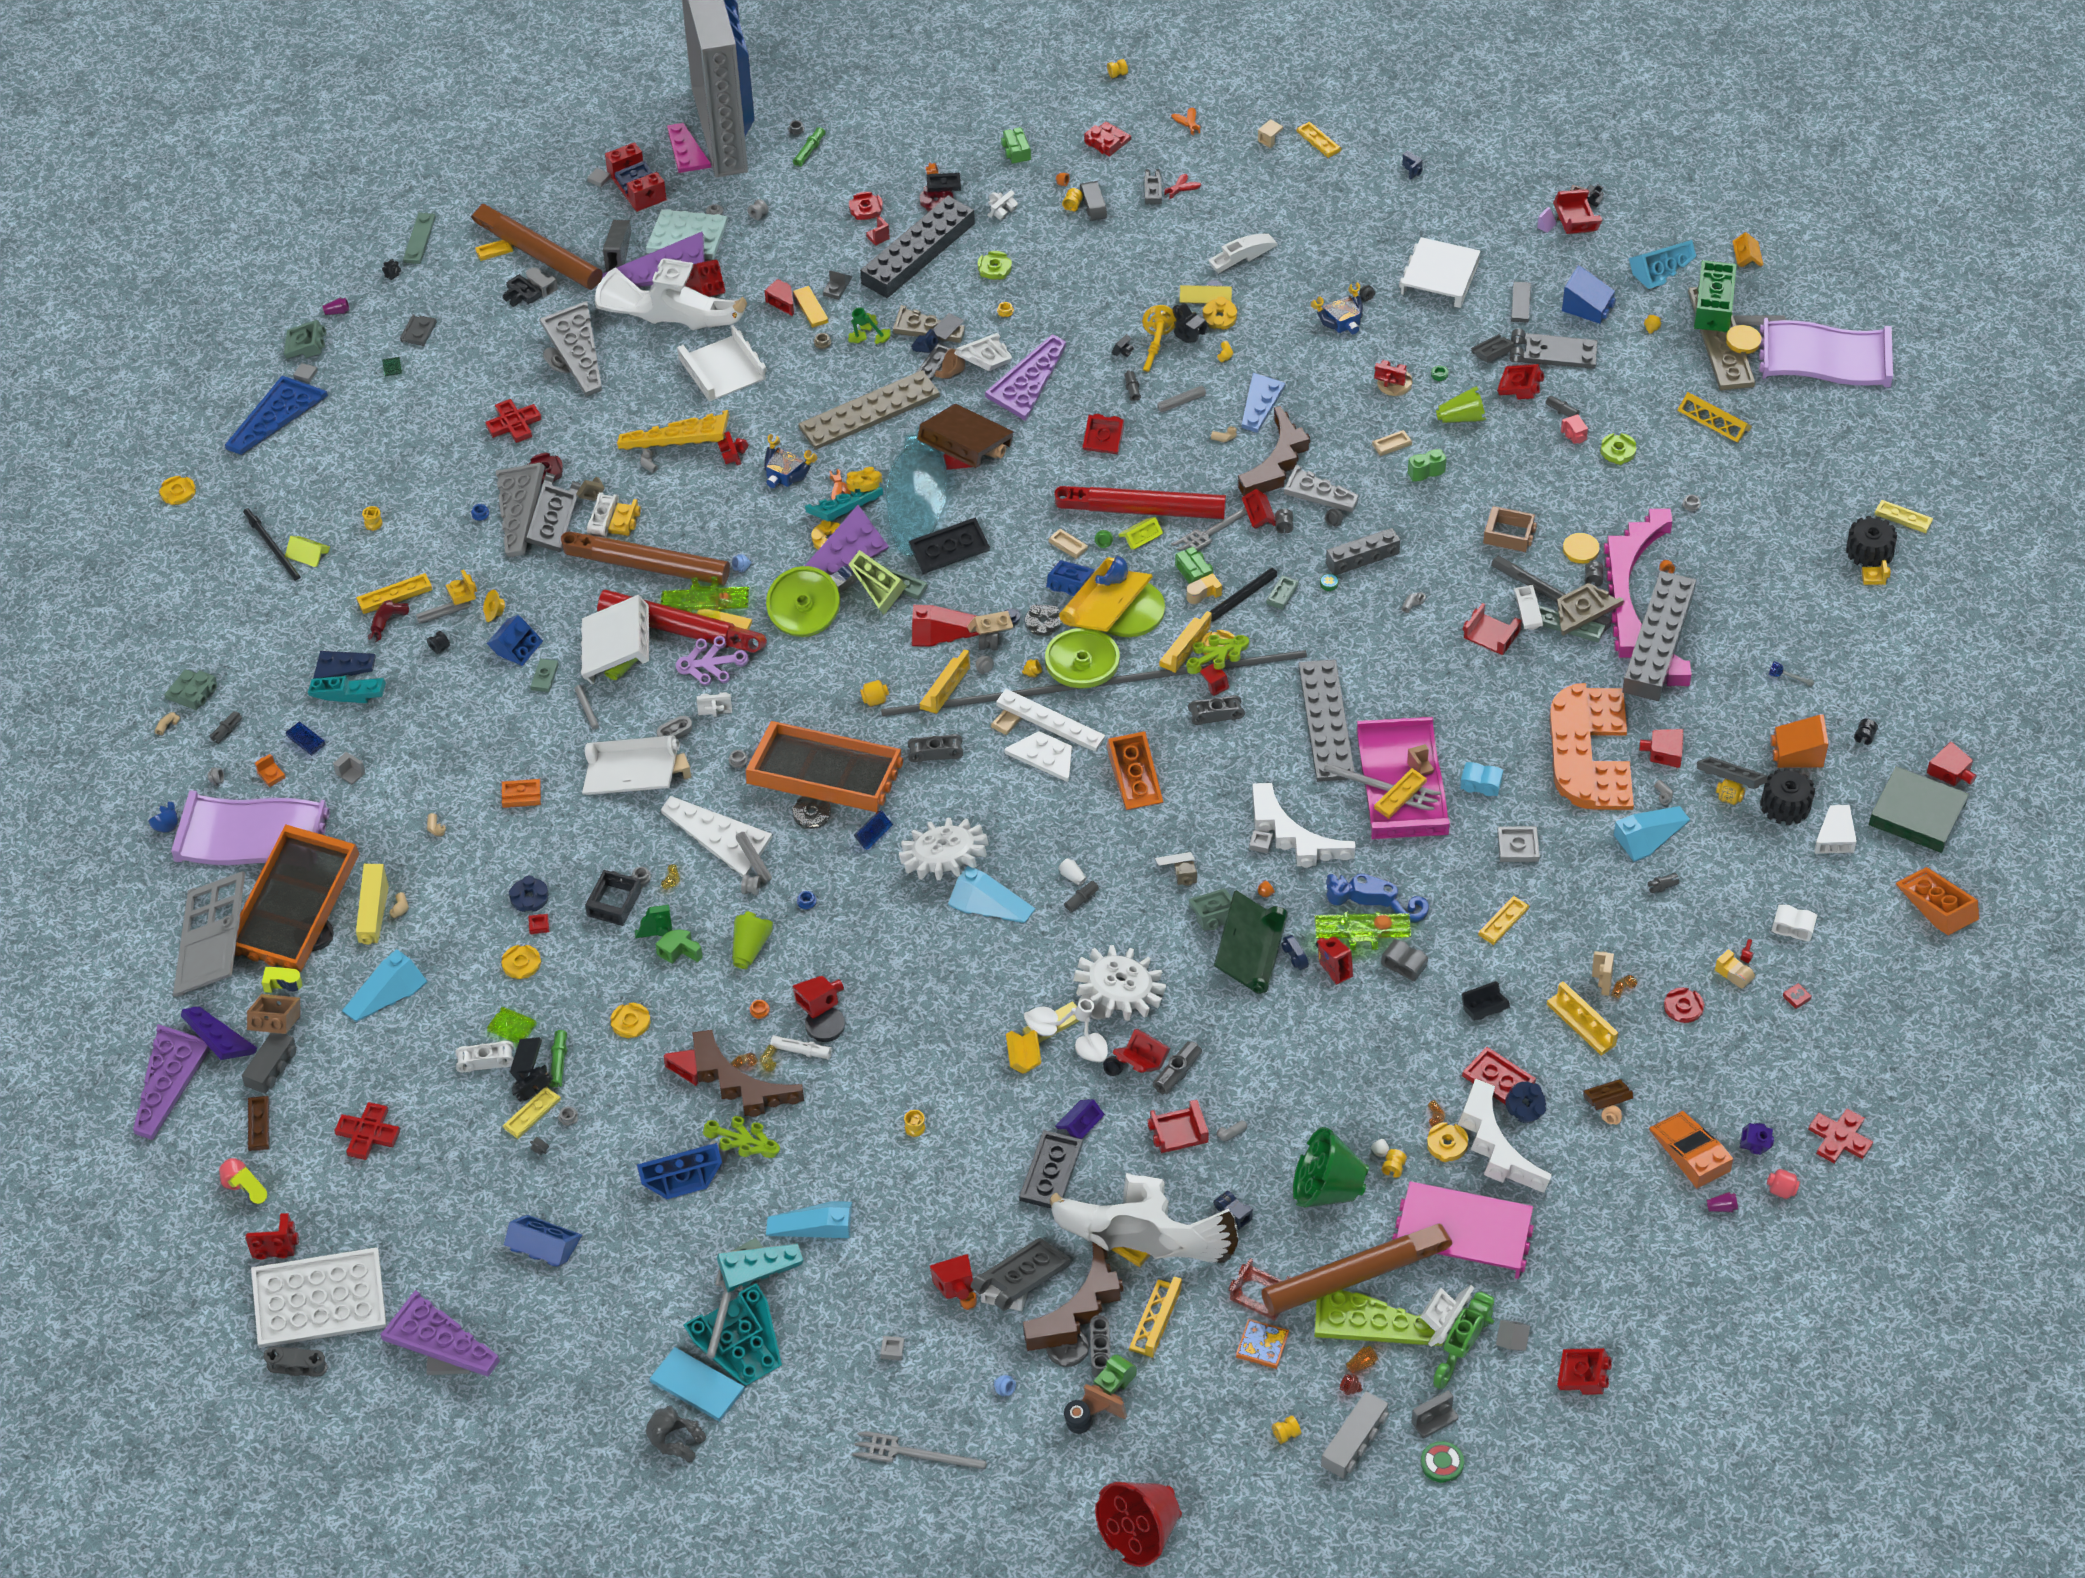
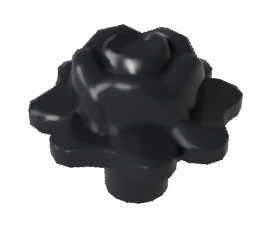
M393 259L384 262L385 267H382L384 276L393 280L401 272L398 261L394 262Z

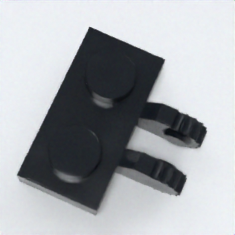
M518 274L506 282L509 290L503 294V300L506 302L510 300V305L513 307L522 300L530 304L541 297L542 292Z

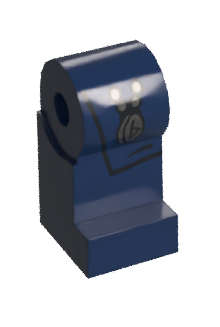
M1225 1191L1213 1201L1215 1208L1219 1212L1226 1209L1230 1210L1238 1230L1252 1220L1253 1209L1247 1204H1242L1230 1191Z

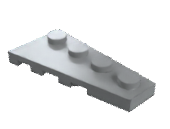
M1295 465L1284 488V494L1348 512H1353L1358 502L1357 494L1341 486L1331 485L1329 480H1321L1315 477L1314 473L1301 470V467Z

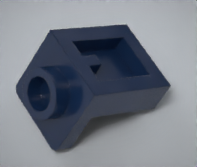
M1406 151L1403 153L1402 166L1409 170V179H1413L1422 173L1423 160Z
M929 329L926 335H919L911 346L912 350L931 353L938 344L934 329Z

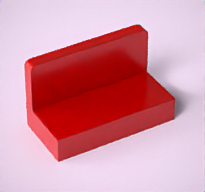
M1255 489L1242 497L1253 528L1257 529L1267 522L1275 526V516L1265 494Z

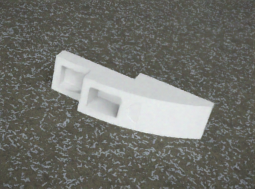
M1269 234L1245 236L1222 246L1223 252L1209 259V264L1219 274L1245 258L1248 262L1277 246V242Z
M1533 585L1514 588L1524 629L1534 630L1539 626H1543Z

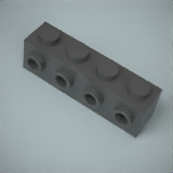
M1390 528L1327 549L1326 565L1332 574L1338 575L1392 557L1400 552V539L1394 529Z

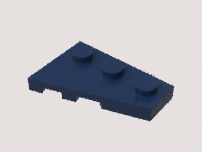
M320 651L313 679L344 675L352 676L373 672L376 655L371 653Z

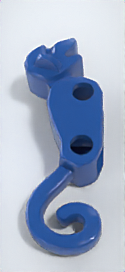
M1365 873L1357 874L1350 882H1347L1343 875H1340L1338 879L1334 874H1329L1326 879L1328 889L1326 896L1328 901L1336 906L1344 904L1348 899L1361 905L1391 906L1400 919L1410 923L1422 921L1429 910V904L1425 898L1414 896L1408 902V911L1411 913L1415 912V905L1421 906V911L1416 914L1406 912L1396 900L1398 889L1394 884ZM1360 877L1365 878L1366 883H1359L1357 879ZM1385 886H1389L1392 888L1393 891L1388 892L1383 888Z

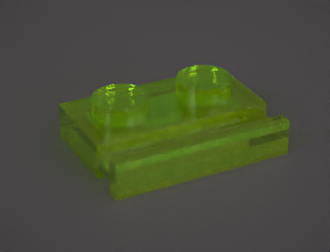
M501 1007L500 1012L495 1015L487 1026V1031L518 1044L520 1039H525L530 1035L537 1022L532 1018Z

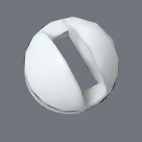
M1380 1139L1372 1144L1371 1150L1376 1156L1384 1157L1389 1150V1146L1384 1139Z

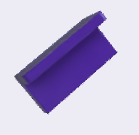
M1094 1099L1080 1100L1055 1126L1057 1129H1066L1071 1137L1082 1139L1105 1114Z

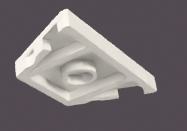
M998 333L958 347L954 353L987 371L1006 365L1012 359L1005 344L1000 343V335Z
M1038 731L1005 748V754L1066 782L1069 781L1071 745Z

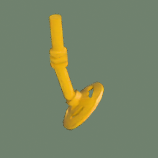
M1166 305L1150 307L1142 318L1144 329L1149 334L1155 335L1154 340L1150 343L1149 354L1143 367V371L1146 372L1150 371L1155 355L1158 354L1162 335L1170 333L1175 328L1174 322L1176 318L1173 310ZM1161 311H1165L1169 313L1171 316L1167 318L1165 315L1161 314ZM1152 313H1155V314L1150 318V321H1147L1148 317H1149ZM1149 327H1153L1156 332L1150 330Z

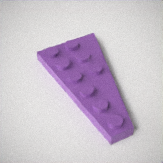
M1052 334L985 392V397L1026 421L1066 348V341Z
M157 1024L156 1039L153 1042V1052L148 1063L144 1091L141 1094V1104L137 1111L133 1128L136 1135L151 1140L158 1133L210 1050L201 1038Z

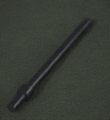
M246 508L243 513L248 518L251 527L257 530L295 581L300 579L301 576L261 525V520L254 516L249 508Z

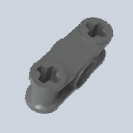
M1237 695L1194 700L1188 704V710L1192 714L1191 721L1194 725L1243 718L1245 715L1244 709L1241 708V698Z
M958 734L912 738L908 741V748L910 749L908 759L911 762L959 759L963 756V749L961 748L962 737Z
M273 1346L266 1349L263 1356L267 1363V1369L272 1373L318 1377L324 1375L328 1369L325 1356L319 1350Z

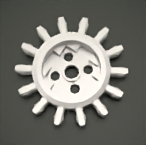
M947 818L945 826L936 828L932 822H928L927 832L911 831L914 841H902L903 852H899L901 864H904L906 873L909 874L917 869L918 878L922 880L929 872H934L938 881L941 880L943 872L951 870L956 877L960 876L959 867L964 864L972 868L977 867L975 857H986L985 846H988L989 843L987 835L983 834L980 824L970 828L969 820L964 819L959 826H953L951 818Z
M1110 945L1106 957H1103L1096 948L1092 949L1090 958L1093 962L1081 957L1078 968L1084 971L1075 970L1073 981L1086 983L1078 985L1076 992L1078 996L1091 994L1090 1000L1093 1002L1094 1007L1099 1003L1106 1006L1105 1017L1108 1018L1113 1014L1114 1009L1122 1010L1125 1021L1130 1020L1132 1009L1135 1008L1144 1018L1147 1017L1150 1008L1146 1003L1158 1009L1162 998L1155 994L1164 995L1166 984L1154 983L1161 979V970L1147 971L1151 958L1146 957L1141 962L1133 960L1134 949L1129 948L1125 957L1118 956L1114 945ZM1117 977H1122L1125 981H1120Z

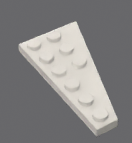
M672 796L668 798L661 809V813L677 826L679 825L688 835L693 836L712 854L722 859L731 869L737 871L741 877L744 874L748 875L753 866L737 842L736 835L740 832H745L759 857L772 839L771 833Z

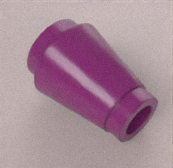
M342 297L323 305L325 315L346 314L347 311H350L347 299Z
M1730 1192L1706 1199L1708 1212H1733V1210H1738L1735 1193L1730 1194Z

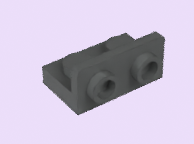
M1449 1390L1412 1410L1411 1423L1422 1438H1426L1458 1420L1459 1416L1452 1408L1454 1396Z

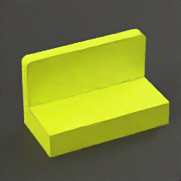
M1156 517L1133 525L1118 535L1119 537H1125L1129 547L1133 550L1160 536L1163 532Z
M290 536L285 556L317 567L321 554L328 553L330 546L301 536Z

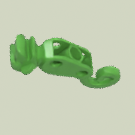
M1483 1292L1475 1293L1469 1307L1464 1308L1459 1314L1445 1341L1444 1350L1449 1353L1447 1362L1441 1363L1435 1372L1433 1379L1434 1387L1442 1390L1447 1386L1454 1372L1458 1357L1464 1358L1478 1339L1483 1327L1488 1326V1324H1494L1492 1319L1494 1298Z

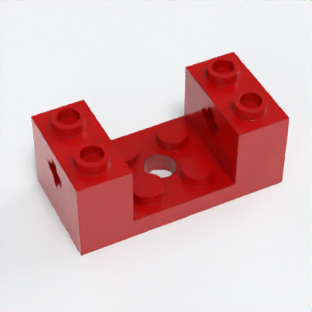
M635 142L605 153L607 172L611 174L612 180L636 212L667 200L665 181L658 172L628 182V194L625 193V190L622 189L615 178V172L643 161L642 151Z

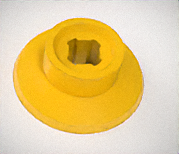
M494 589L488 592L483 604L486 622L494 620L496 616L500 617L505 608L504 599L499 598L498 592Z

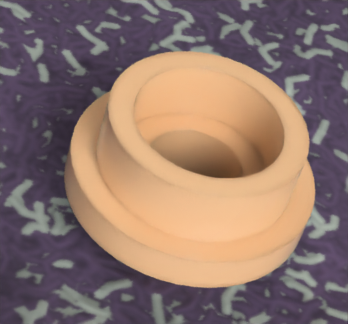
M1612 1105L1603 1109L1601 1116L1605 1122L1615 1125L1621 1122L1622 1114L1617 1106Z

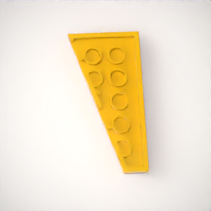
M724 410L721 415L713 416V413L707 414L706 417L699 420L695 417L668 423V427L660 429L659 426H654L647 432L637 430L619 434L617 446L618 449L624 448L629 450L635 447L649 448L650 446L664 447L670 444L684 445L685 443L699 444L705 441L719 442L724 439L729 412Z

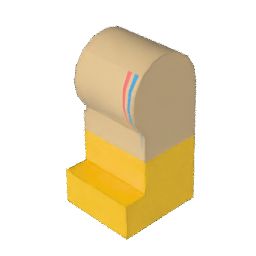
M1210 574L1187 586L1186 599L1191 604H1198L1202 599L1214 595L1215 598L1222 596V584L1214 574Z
M1729 949L1716 961L1715 971L1741 989L1755 978L1753 970L1734 957V953Z

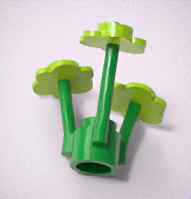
M862 307L853 310L851 323L854 332L849 333L848 342L861 343L867 339L866 332H861V330L867 329V331H871L872 328L878 333L875 336V344L885 343L889 339L891 330L882 329L880 331L877 327L876 315L866 313Z

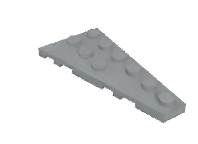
M587 301L541 318L540 324L585 396L602 391Z

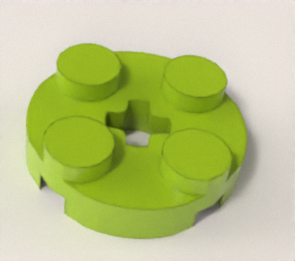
M990 251L988 255L984 257L981 255L978 259L977 264L980 276L988 279H1005L1012 270L1011 259L1007 257L1006 253L1001 251Z
M1614 433L1603 438L1600 453L1606 460L1622 465L1635 457L1636 442L1627 434L1620 433V435L1614 436Z

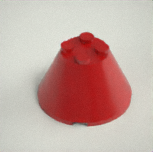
M1113 1482L1106 1485L1100 1490L1099 1500L1095 1503L1096 1522L1105 1543L1112 1551L1117 1549L1123 1554L1125 1558L1122 1561L1132 1566L1145 1567L1152 1564L1160 1557L1178 1519L1182 1517V1511L1179 1508L1174 1489L1169 1485L1164 1486L1154 1483Z

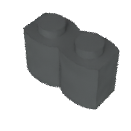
M1396 939L1392 941L1381 958V964L1384 967L1398 972L1414 982L1428 963V957L1423 951L1410 948L1406 942Z

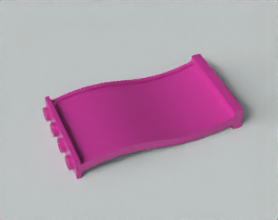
M1433 717L1357 721L1356 733L1362 774L1364 776L1395 785L1411 769L1407 763L1408 749L1426 744L1429 749L1428 761L1434 768V772L1424 775L1427 778V782L1422 787L1441 792L1440 795L1425 794V797L1437 799L1438 802L1429 803L1422 801L1421 803L1434 807V810H1422L1404 804L1388 819L1374 809V805L1388 791L1365 784L1371 839L1449 835L1450 822L1436 751Z

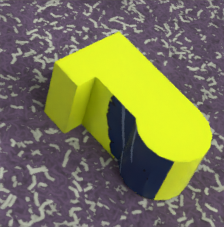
M265 967L261 982L264 992L272 993L273 988L287 989L294 992L302 987V979L298 970Z
M247 1167L242 1168L228 1181L232 1188L238 1185L247 1194V1200L251 1204H260L267 1198L266 1189Z

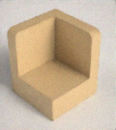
M1270 119L1258 129V142L1272 148L1275 145V136L1283 130V126Z
M685 753L676 755L672 774L681 772L684 780L691 778V771Z

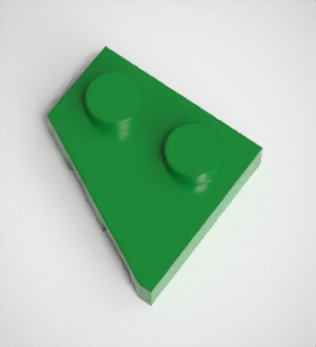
M669 904L649 907L646 911V916L640 921V928L634 931L635 938L664 936L672 931Z

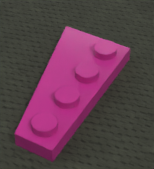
M684 123L667 125L678 173L711 168V163Z

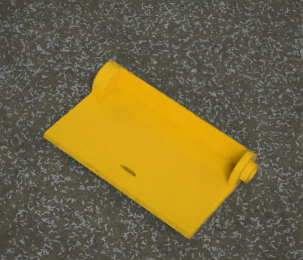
M1108 557L1059 613L1060 620L1068 626L1108 632L1153 578L1152 574L1128 571L1127 578L1122 583H1112L1108 586L1098 584L1095 581L1096 576H1105L1115 559Z

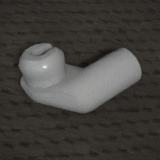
M645 449L643 454H641L640 464L643 468L654 473L658 470V466L652 463V452Z
M1419 592L1408 595L1401 610L1409 613L1412 606L1423 604L1426 600L1425 594Z
M1658 780L1654 787L1660 792V803L1667 805L1672 801L1673 791L1663 781Z
M1241 1120L1228 1129L1221 1127L1217 1131V1136L1222 1141H1228L1246 1130L1247 1124Z

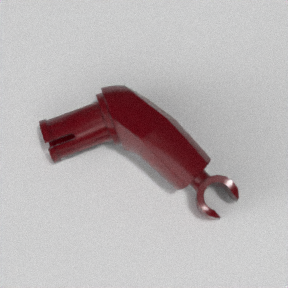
M391 600L384 601L373 617L370 628L372 632L368 635V639L370 640L375 635V643L379 641L387 620L393 614L408 615V603H393Z

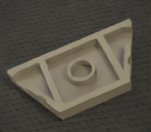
M1590 583L1569 592L1557 599L1561 634L1565 635L1622 606L1624 600L1620 597L1616 599L1610 596L1609 592L1598 589Z

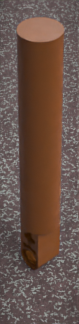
M482 203L471 215L475 223L492 232L495 236L585 288L592 290L601 282L603 277L601 269L486 204Z
M565 532L561 536L563 551L566 555L722 586H725L730 573L729 561L576 532Z
M1435 1224L1262 1288L1263 1302L1269 1314L1273 1316L1445 1251L1452 1245V1240L1442 1224Z

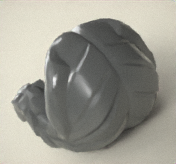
M671 1405L666 1408L657 1409L646 1426L647 1437L662 1454L675 1455L685 1459L687 1462H692L695 1459V1452L682 1442L666 1444L665 1438L667 1434L676 1429L687 1428L688 1432L691 1433L692 1437L699 1444L706 1440L705 1432L698 1426L699 1423L690 1419L680 1418L675 1408Z

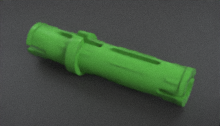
M817 127L812 136L807 138L806 144L793 159L794 165L802 167L814 148L819 146L820 140L826 134L823 128Z
M564 1030L554 1032V1044L551 1047V1074L554 1079L549 1084L551 1087L562 1086L564 1058L567 1054V1032Z

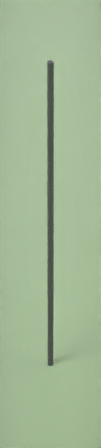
M1306 650L1245 658L1237 662L1225 661L1223 669L1306 658L1307 653ZM1213 663L1202 664V669L1210 666ZM1180 667L1176 673L1166 669L1115 676L1099 686L1189 673L1187 672V667ZM1058 684L1012 692L1026 697L1083 688H1073ZM1003 692L946 700L941 708L997 701ZM920 704L881 709L882 717L925 711L920 709Z

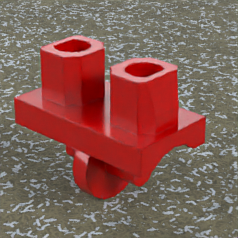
M1382 360L1380 363L1375 364L1374 379L1384 381V387L1388 388L1390 383L1405 386L1406 365L1399 364L1397 367H1392L1391 363L1387 360Z
M725 432L726 438L717 442L720 451L724 452L721 454L725 464L735 462L736 465H740L742 463L738 453H745L748 449V442L740 438L733 442L730 432Z

